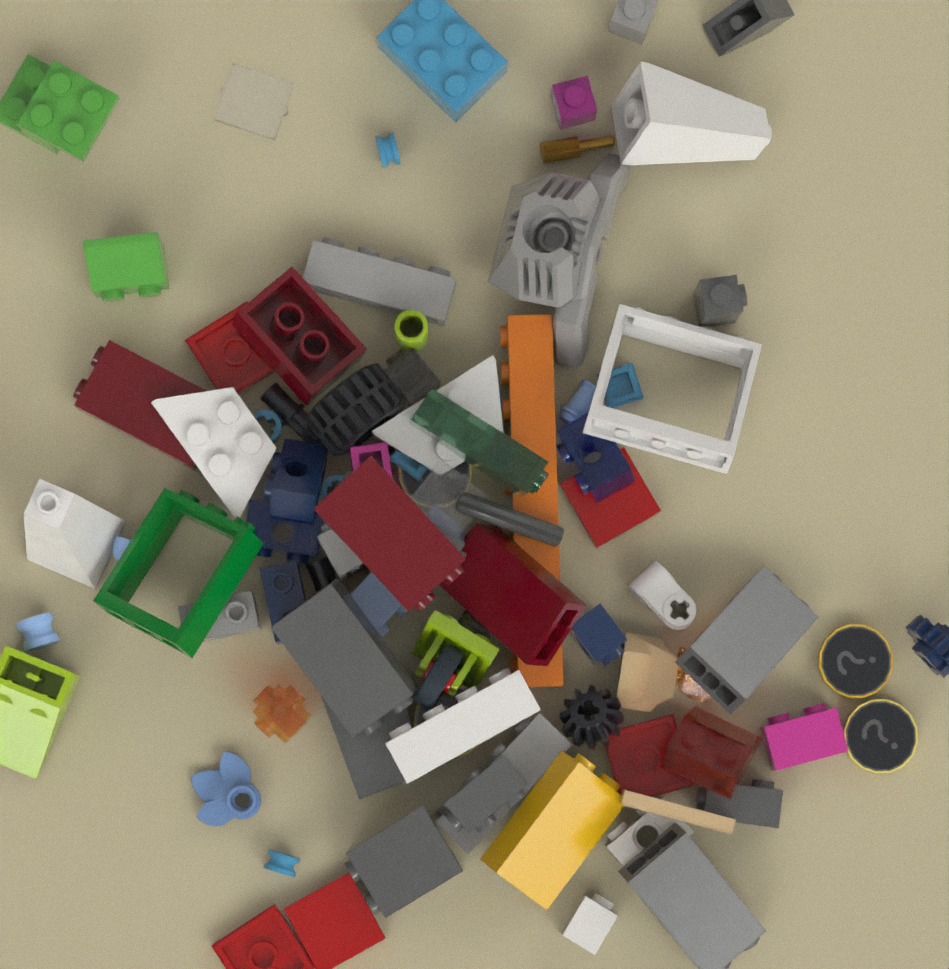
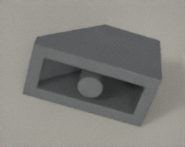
M737 0L703 24L718 55L724 56L770 33L795 14L787 0Z

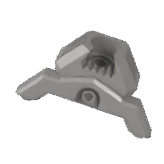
M608 154L589 174L587 179L548 173L511 186L488 282L518 300L556 307L553 317L554 358L559 365L578 368L583 364L589 339L588 317L599 276L595 271V265H598L602 252V244L599 242L600 240L608 239L617 198L626 188L631 165H621L619 155Z

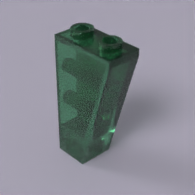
M434 389L429 391L409 421L410 424L518 497H522L528 494V492L531 494L537 492L549 475V473L544 471L548 464L547 460Z

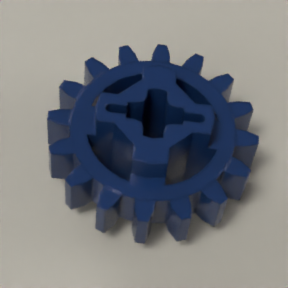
M919 615L905 627L915 643L912 650L937 676L940 674L945 678L949 674V627L946 624L941 625L939 622L934 626L928 618Z

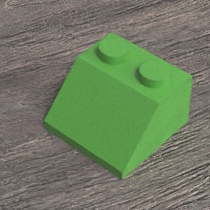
M158 232L83 241L91 289L96 297H102V301H120L124 299V294L139 293V297H155L161 295V290L169 289L165 245Z

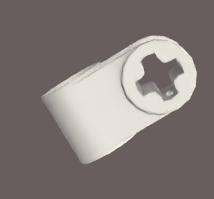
M654 560L628 585L633 594L669 628L683 630L690 626L694 620L697 611L695 602L658 561ZM674 604L677 607H680L682 604L687 607L685 612L687 619L684 620L678 617L674 620L671 618L670 615L673 609L670 605Z

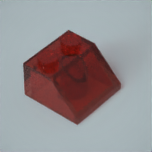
M695 706L684 715L670 740L663 767L731 799L760 746L762 737Z

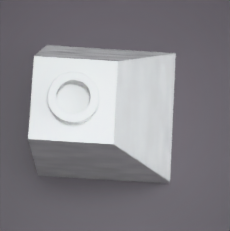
M640 61L611 104L621 165L755 160L765 146L770 143L772 137V128L768 124L765 108L648 62Z
M39 479L24 512L27 560L96 589L112 554L115 536H120L126 521L70 491Z

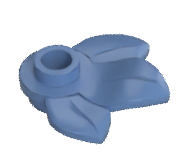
M225 751L222 754L220 771H202L191 776L195 792L206 802L199 810L197 819L207 825L223 826L233 818L248 819L254 816L261 806L260 792L251 784L250 767L242 758L234 753ZM241 793L247 794L250 799L248 806L245 808H241L236 804V797Z

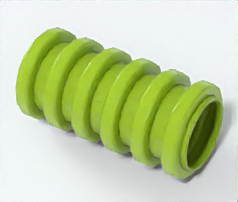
M406 310L396 318V341L403 350L417 352L427 344L428 322L419 311ZM409 324L418 325L422 329V332L414 338L406 337L401 333L402 329Z

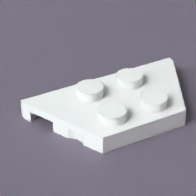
M492 355L377 427L371 433L378 440L387 442L388 445L397 449L406 457L417 461L441 477L504 436L496 359Z
M234 388L160 398L151 402L234 519L237 516L241 517L276 451V446Z

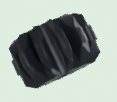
M591 684L585 694H582L581 690L575 688L574 694L576 699H564L563 704L567 710L560 712L559 716L561 722L565 724L562 728L565 736L568 738L572 737L574 745L578 747L586 742L588 748L593 751L597 741H601L604 746H609L608 736H620V729L617 725L624 722V715L619 711L621 709L619 699L616 697L611 698V693L606 688L597 693L595 686Z

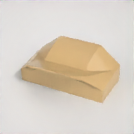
M625 633L627 641L623 643L625 652L621 656L615 697L621 703L620 708L652 712L657 704L674 697L678 665L675 661L679 657L665 647L662 638Z

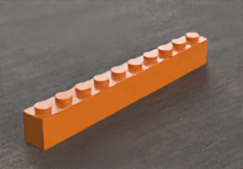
M552 314L508 315L507 325L500 326L501 348H508V362H501L502 384H509V399H502L503 421H510V435L503 436L504 458H511V472H504L505 495L512 494V509L559 526ZM513 532V541L560 581L559 545L554 547ZM562 645L548 666L526 665L519 657L510 658V672L514 673L519 670L529 688L563 687Z

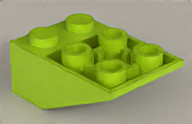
M5 645L0 656V765L38 779L81 675Z

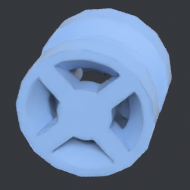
M51 612L39 614L16 623L17 630L23 633L25 639L23 643L25 652L39 650L61 641L59 634L53 631L51 624L54 619Z

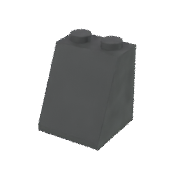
M424 805L348 851L346 854L350 860L344 863L353 880L357 882L362 879L369 892L364 895V898L373 913L376 915L382 912L385 918L463 872L461 865Z

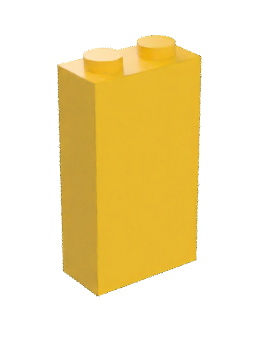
M562 750L480 858L483 863L546 910L624 807L619 803L621 795L617 792L620 787L617 782L603 772L599 777L592 772L596 766L578 753L575 758H572Z

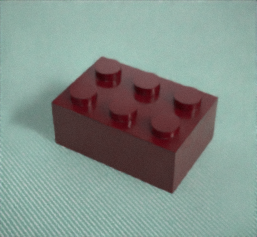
M293 266L236 313L232 323L305 406H308L357 364L367 350Z

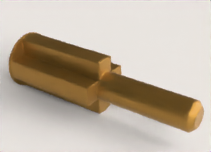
M610 135L579 141L578 136L540 142V155L544 164L578 158L582 151L614 146L615 137Z

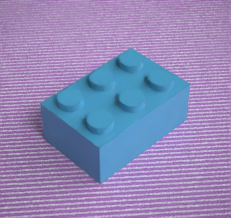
M413 0L377 36L378 48L455 122L507 72L508 61L444 0Z

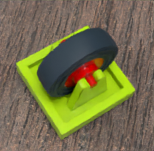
M435 610L412 651L414 655L422 659L415 674L424 680L414 700L423 707L431 709L442 692L454 697L461 684L469 688L473 686L477 688L500 649L492 645V642L485 636L474 634L461 626L452 616L443 615Z

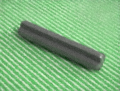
M462 492L456 503V510L458 512L554 547L560 544L564 534V529L560 526L468 492Z

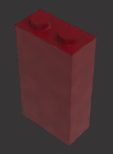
M111 340L108 341L106 347L100 346L92 358L91 366L94 369L88 380L83 378L76 387L73 398L77 400L74 406L83 413L196 471L197 466L151 402L155 399L205 392L207 390Z
M372 456L364 461L313 508L408 612L414 607L420 612L436 597L432 592L435 587L442 581L448 586L464 571L460 564L466 558Z
M476 523L464 537L465 545L462 551L467 553L466 560L461 563L464 571L448 586L444 581L439 586L526 665L548 666L587 605L500 528Z

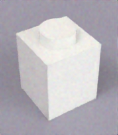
M597 893L594 894L592 899L584 895L561 934L595 955L618 917L617 914L611 911L615 904Z

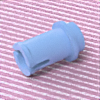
M582 380L581 385L567 405L560 407L562 412L559 418L575 429L580 424L584 425L586 423L584 418L589 412L596 386L587 380Z

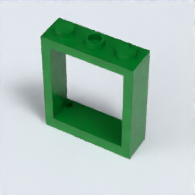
M164 488L93 602L112 617L193 658L264 543L253 533L256 528L237 516L233 521L227 518L228 514L212 503H208L206 507L200 505V500L187 491L181 490L177 494ZM184 516L233 540L182 624L177 628L130 604L129 601Z

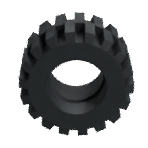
M379 363L367 365L354 372L328 392L310 410L306 423L333 457L345 455L350 452V447L361 445L373 436L371 432L395 417L402 409L406 397Z

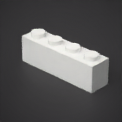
M506 668L489 677L488 679L492 685L478 692L477 688L473 686L455 696L458 701L456 705L445 710L441 704L422 714L425 722L411 728L408 722L389 733L392 740L385 744L407 784L541 710L519 670L511 673L509 668Z

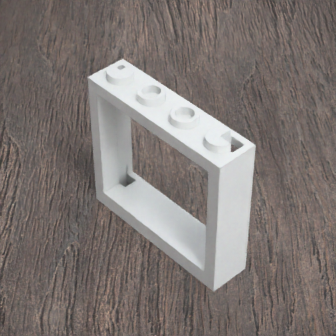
M619 304L583 433L727 474L735 455L762 344L745 340L742 336L735 337L720 333L708 326L699 327L682 322L672 316H661L647 312L640 307L636 309ZM622 335L742 369L724 440L603 406Z

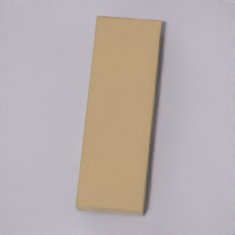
M627 790L622 791L619 802L623 806L728 834L733 833L736 819Z

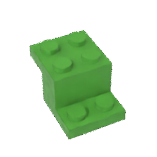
M27 54L0 101V124L55 154H58L61 150L84 162L120 98L117 94L54 60L51 66Z

